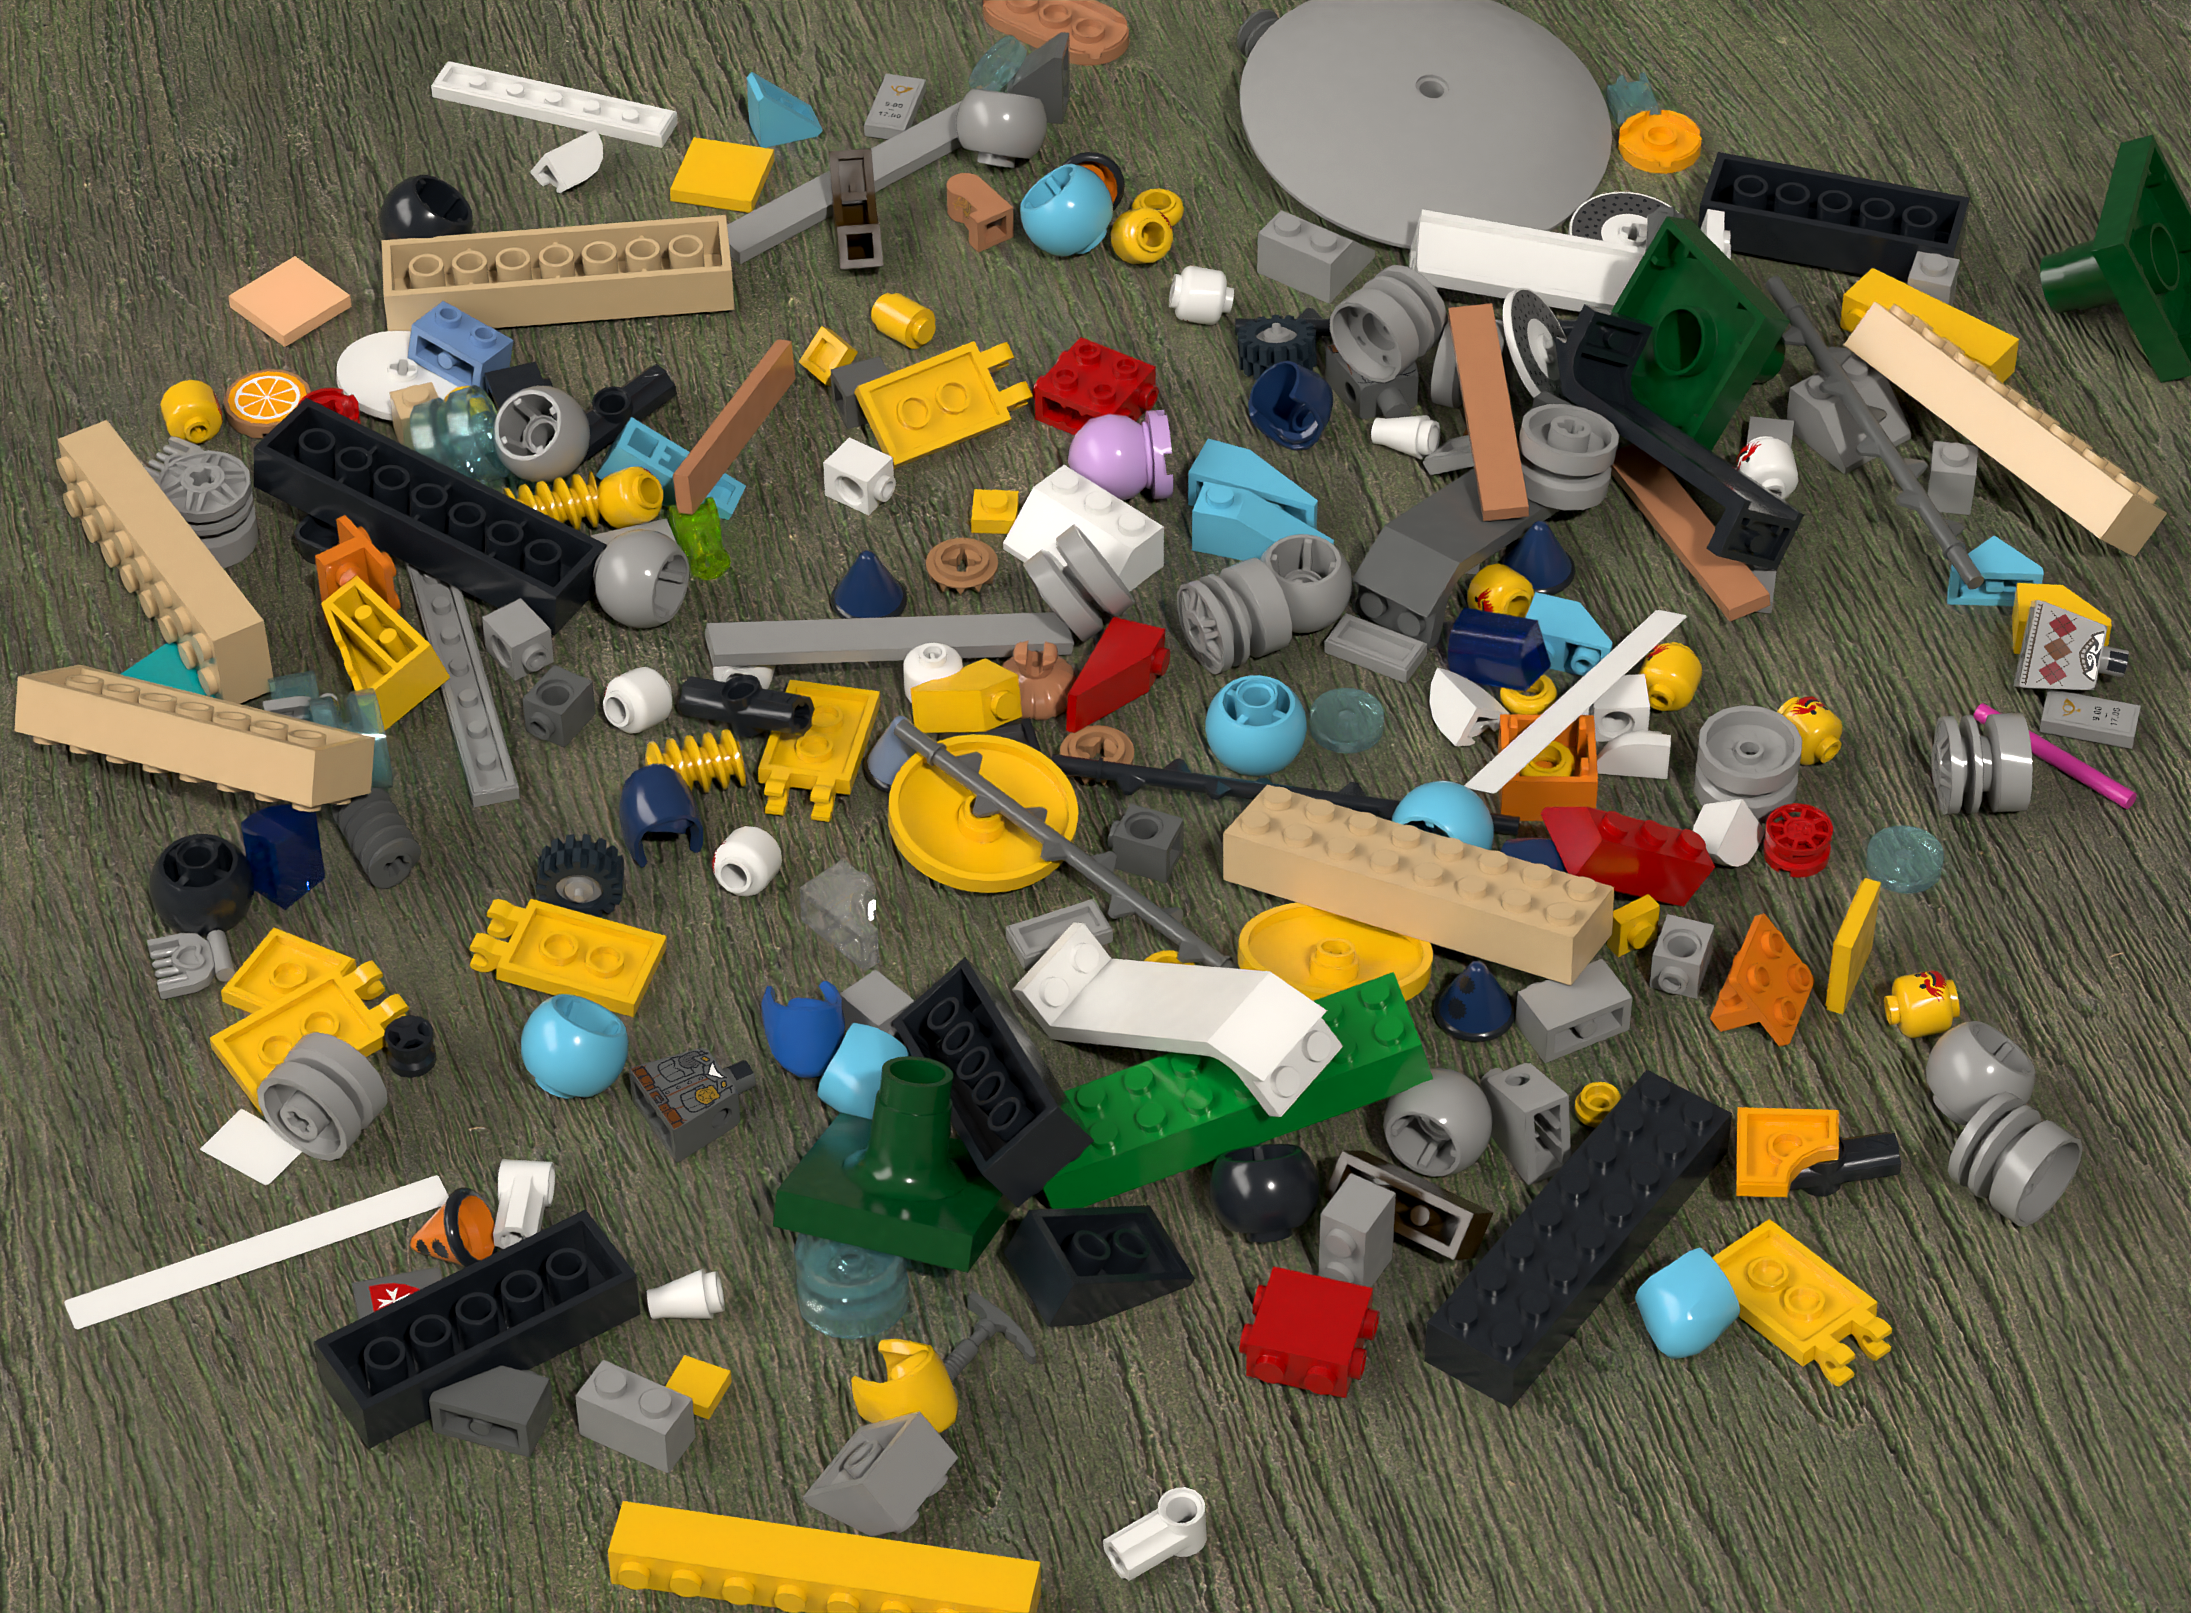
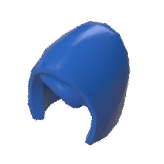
M823 981L819 985L824 994L825 1001L796 997L791 999L787 1006H783L775 1002V991L772 986L766 987L762 999L763 1025L772 1054L786 1071L800 1078L811 1079L823 1076L844 1039L845 1018L842 1009V998L837 988L828 981Z

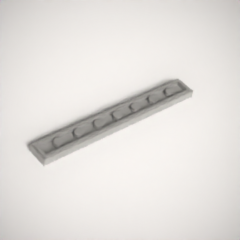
M961 101L871 148L875 192L962 146L956 131V115ZM830 171L727 224L730 256L739 264H742L832 216Z
M404 561L425 638L431 644L451 677L440 686V691L473 807L520 799L518 783L461 589Z
M1054 612L706 623L705 639L713 667L905 660L907 654L915 647L925 643L948 645L955 649L961 658L1013 657L1015 645L1029 640L1028 649L1038 652L1044 651L1045 641L1053 643L1057 646L1058 655H1071L1074 645L1069 626L1062 622Z

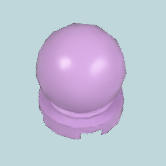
M1164 410L1146 411L1145 421L1141 422V425L1128 416L1106 414L1090 419L1076 433L1069 447L1068 464L1070 469L1122 501L1134 498L1145 487L1150 489L1153 499L1172 498L1173 475H1167L1164 454H1172L1167 415H1164Z

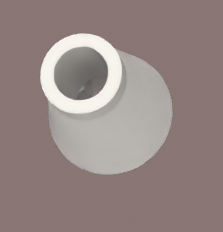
M1427 415L1387 419L1376 418L1372 426L1371 439L1374 444L1384 445L1423 459L1425 455L1429 456L1438 449L1440 425L1437 421L1430 420Z
M700 1269L658 1288L647 1290L648 1307L653 1320L660 1318L713 1319L714 1313L725 1311L723 1288L717 1271L706 1273L704 1269Z

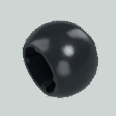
M430 175L409 177L397 184L384 200L379 218L380 230L384 240L472 234L473 229L472 210L467 200L453 186Z
M193 834L174 841L157 857L150 874V897L156 913L170 928L179 933H196L203 938L207 937L214 930L227 932L241 922L254 898L255 877L249 860L235 844L216 835Z
M1292 1144L1254 1145L1230 1150L1219 1156L1210 1177V1198L1218 1219L1228 1230L1246 1233L1247 1240L1251 1242L1279 1241L1291 1237V1228L1307 1223L1314 1214L1319 1200V1180L1316 1167L1310 1156L1300 1146Z

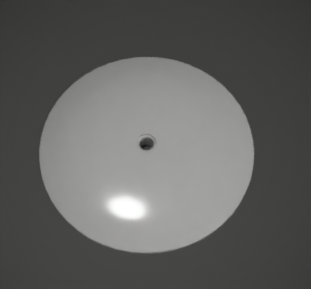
M1309 0L1283 15L1267 29L1249 54L1242 74L1239 94L1243 127L1256 156L1271 177L1302 205L1325 220L1365 238L1392 246L1411 249L1422 209L1551 231L1571 218L1576 209L1591 198L1604 177L1610 158L1612 132L1608 108L1601 90L1589 70L1575 53L1543 26L1527 16L1492 0Z

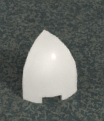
M597 129L544 154L530 173L542 186L549 183L555 186L557 193H562L587 180L598 171L603 159V143Z
M1437 667L1431 682L1429 703L1432 718L1439 730L1455 746H1470L1475 744L1472 737L1481 734L1488 727L1494 732L1499 729L1500 714L1510 713L1480 686L1454 672Z
M1646 730L1624 732L1608 741L1597 755L1598 774L1667 779L1671 735L1662 734L1659 731Z
M1743 799L1704 804L1693 828V831L1698 833L1705 841L1706 849L1713 863L1726 867H1739L1748 863L1756 853L1765 834V830Z

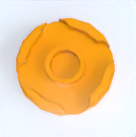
M1649 110L1639 112L1627 118L1620 127L1618 150L1623 159L1637 169L1649 173L1668 174L1682 171L1696 162L1700 157L1702 138L1700 137L1698 125L1687 116L1671 110H1661V115H1650Z

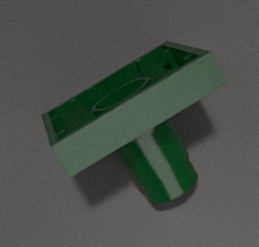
M2152 134L2120 143L2094 240L2068 247L2064 251L2045 255L2040 264V280L2046 301L2057 314L2119 303L2162 383L2191 376V207Z
M1666 216L1611 311L1643 320L1654 327L1632 372L1631 388L1635 398L1712 451L1753 382L1765 383L1770 381L1780 371L1786 351L1785 344L1781 338L1790 320L1692 220Z
M905 1056L890 1059L883 1064L880 1088L876 1094L872 1119L840 1112L779 1186L776 1193L773 1227L968 1273L1016 1206L981 1174L962 1140L950 1138L952 1100L950 1097L953 1081L951 1069L932 1059Z

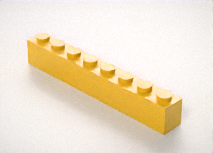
M628 1501L622 1502L608 1548L611 1584L623 1585L634 1590L651 1589L671 1592L689 1598L699 1596L726 1600L736 1605L753 1604L773 1607L789 1613H1037L1041 1596V1562Z

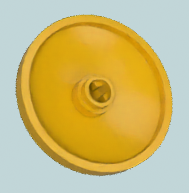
M961 735L937 741L938 744L943 743L946 745V750L954 756L973 752L980 753L983 756L979 770L981 776L1024 808H1045L1048 811L1045 823L1074 843L1078 823L1076 795L1066 775L1047 756L1021 742L993 735ZM917 752L910 757L896 774L891 786L888 804L890 833L894 843L906 860L931 879L944 885L970 892H1007L1042 880L1064 861L1043 860L1040 857L1043 845L1002 814L998 813L981 818L976 817L973 814L976 795L936 765H929L927 759Z
M1296 902L1266 910L1247 922L1239 935L1237 959L1240 969L1270 971L1312 1001L1394 972L1406 1002L1418 995L1429 983L1432 971L1433 950L1429 942Z

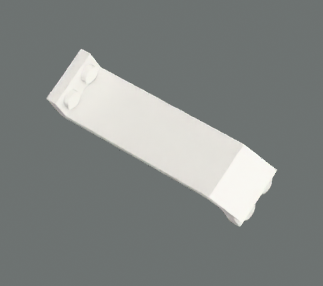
M1422 209L1410 249L1409 268L1422 274L1436 290L1440 287L1505 299L1510 292L1516 289L1528 288L1538 294L1550 307L1581 312L1584 304L1611 311L1644 256L1646 248ZM1707 209L1700 230L1731 260V233L1728 230H1724L1725 212Z
M1073 922L1012 989L1050 1039L1214 1057L1226 1064L1240 1077L1269 1116L1282 1117L1343 1047L1321 1018L1327 1010L1270 971L1111 959L1084 923Z

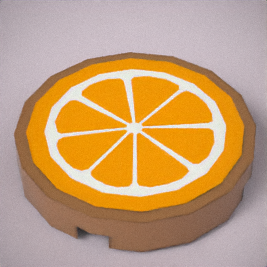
M264 369L250 372L236 379L226 391L223 402L227 421L241 434L252 438H263V433L268 434L297 407L299 401L311 392L309 385L299 375L286 370Z

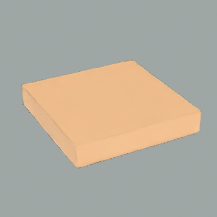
M296 256L228 296L230 308L284 347L352 307L351 298L348 293Z

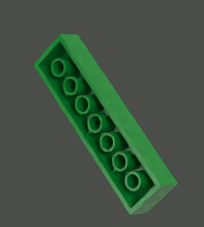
M1394 972L1314 1000L1315 1003L1327 1010L1321 1018L1343 1047L1282 1117L1269 1116L1244 1082L1231 1068L1220 1060L1206 1055L1171 1052L1064 1091L1094 1139V1142L1084 1149L1079 1158L1067 1164L1044 1186L1043 1190L1051 1208H1083L1216 1160L1227 1151L1266 1142L1407 1091L1423 1082L1433 1080L1422 1043Z

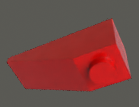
M1113 616L1068 693L1066 731L1076 733L1149 692L1157 676H1164L1169 665L1170 649L1165 648L1166 629Z

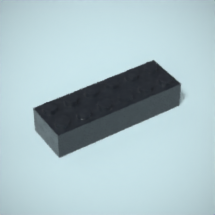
M1718 152L1700 203L1698 227L1701 229L1707 209L1725 212L1724 230H1728L1731 233L1730 244L1732 251L1865 275L1870 269L1874 268L1896 280L1908 283V277L1917 251L1959 259L1965 238L1970 197Z
M966 957L892 1021L912 1056L932 1059L951 1069L953 1072L950 1097L952 1100L951 1123L981 1174L1016 1207L1019 1208L1031 1196L1039 1193L1051 1178L1067 1164L1079 1158L1084 1149L1094 1142V1139L1002 992Z
M585 1209L314 1341L320 1381L370 1449L431 1419L429 1399L434 1391L499 1366L520 1371L530 1370L640 1315L637 1275Z

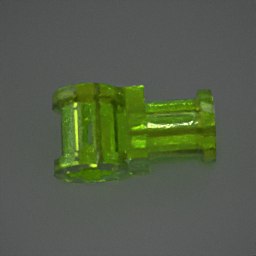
M712 496L705 498L704 503H701L693 515L678 513L675 504L669 505L667 513L670 528L676 543L683 549L686 556L692 557L690 567L693 575L702 580H713L722 576L729 569L731 560L727 550L722 548L721 525L714 498ZM706 557L708 558L710 567H707L705 564Z

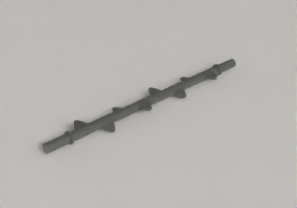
M1774 276L1766 282V288L1792 325L1782 335L1781 340L1787 345L1806 346L1827 377L1820 384V390L1823 393L1840 397L1860 426L1866 438L1856 447L1857 454L1859 456L1882 459L1903 490L1896 497V504L1916 510L1942 548L1943 557L1946 560H1950L1969 589L1980 587L1984 582V578L1965 551L1966 546L1963 541L1956 538L1963 532L1964 526L1959 522L1944 519L1917 480L1927 469V463L1924 460L1902 458L1879 424L1886 418V411L1866 405L1841 368L1851 357V351L1848 348L1827 346L1806 316L1804 306L1801 303H1797L1781 277Z
M906 719L901 720L894 729L895 736L924 756L929 765H936L976 795L973 814L976 817L981 818L998 813L1002 814L1043 845L1040 855L1043 860H1064L1112 896L1108 910L1110 917L1115 919L1137 914L1180 946L1177 959L1182 963L1201 962L1205 966L1240 969L1233 962V958L1230 955L1224 956L1181 924L1183 911L1180 908H1159L1116 876L1114 869L1117 855L1114 852L1109 851L1089 856L1045 823L1048 812L1045 808H1024L981 776L979 770L983 756L980 753L973 752L954 756L946 750V745L943 743L938 744Z

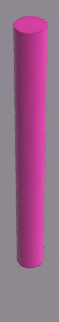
M1982 703L1977 707L1973 717L1976 721L1985 725L1988 715L2001 713ZM2029 730L2032 754L2125 809H2129L2134 804L2137 797L2135 792Z

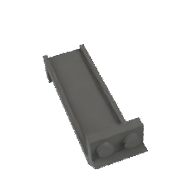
M1543 391L1534 397L1532 408L1546 404H1572ZM1473 468L1384 525L1352 578V581L1359 584L1354 612L1389 630L1427 643V649L1429 650L1439 643L1447 602L1452 589L1461 576L1525 534L1535 522L1544 521L1561 509L1545 507L1527 499L1529 517L1483 521L1475 470Z

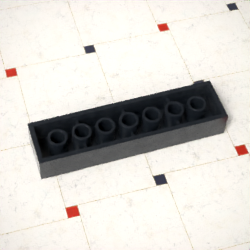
M305 398L253 447L255 488L336 528V519L346 515L357 528L361 526L366 530L372 544L376 548L493 606L502 608L521 598L551 629V634L554 636L596 593V586L593 580L594 567L598 556L606 549L607 544L308 398Z
M1646 1070L1428 1320L1424 1361L1511 1409L1728 1153L1732 1113Z

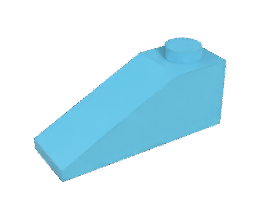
M631 417L609 448L596 477L602 480L609 474L628 467L645 468L659 480L662 486V505L677 509L673 474L690 452ZM724 473L695 513L729 520L746 485Z
M1207 439L1188 473V505L1195 506L1204 481L1249 490L1317 530V499L1250 449Z
M1204 481L1192 510V551L1242 561L1254 557L1260 559L1269 546L1282 538L1297 534L1318 536L1334 545V540L1246 489Z

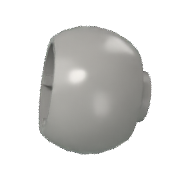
M972 88L959 105L956 115V131L959 142L964 149L978 151L977 162L1014 168L1016 157L1031 159L1039 151L1047 132V115L1045 107L1039 98Z
M537 385L512 394L502 404L494 419L492 430L493 443L498 458L515 476L533 483L539 481L548 483L554 481L555 478H564L570 475L579 467L589 449L590 428L585 411L571 395L551 386ZM554 435L553 439H552V440L549 442V444L546 446L547 441L549 440V438Z
M637 529L616 536L606 549L600 553L594 567L593 580L596 586V596L601 607L614 620L628 627L646 629L657 627L670 621L678 612L688 587L689 563L683 549L669 536L658 531Z
M1308 534L1287 536L1269 546L1259 559L1272 571L1283 590L1290 611L1292 632L1310 633L1324 629L1335 622L1348 606L1352 592L1351 569L1343 553L1326 539Z
M1970 1021L1948 1030L1938 1039L1928 1058L1926 1080L1934 1093L1933 1101L1939 1110L1954 1122L1966 1126L1984 1104L2003 1092L2013 1093L2022 1099L2024 1105H2026L2035 1085V1068L2023 1050L2002 1032L1986 1023Z
M1430 1068L1433 1080L1423 1082L1407 1091L1390 1096L1384 1112V1133L1392 1152L1410 1169L1428 1176H1450L1466 1170L1482 1156L1491 1138L1492 1111L1485 1094L1470 1078L1451 1069Z

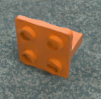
M346 515L337 518L340 544L315 555L321 601L326 600L357 575L397 612L400 610L401 604L394 590L393 577L396 576V568L391 557L386 552H380L372 544L368 533L363 527L357 528ZM323 610L324 622L329 626L328 621H327V618H326L325 613H324V610Z
M1766 914L1754 916L1742 948L1735 955L1724 986L1719 992V998L1710 1020L1720 1032L1760 1022L1777 1045L1781 1047L1790 1044L1815 979L1808 966L1801 961L1787 943L1783 934L1774 926Z

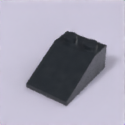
M1150 1205L1029 1210L1004 1251L1008 1261L1048 1327L1089 1325L1191 1286L1195 1280V1277Z

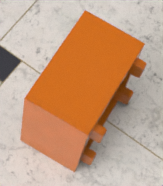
M1500 714L1497 755L1541 715ZM1580 715L1554 739V741L1566 746L1572 753L1575 760L1573 775L1520 776L1519 771L1499 790L1500 814L1519 816L1520 821H1543L1540 813L1545 807H1591L1596 809L1598 771L1594 715ZM1539 761L1535 763L1537 766L1542 768H1553L1557 766L1555 763L1550 761Z

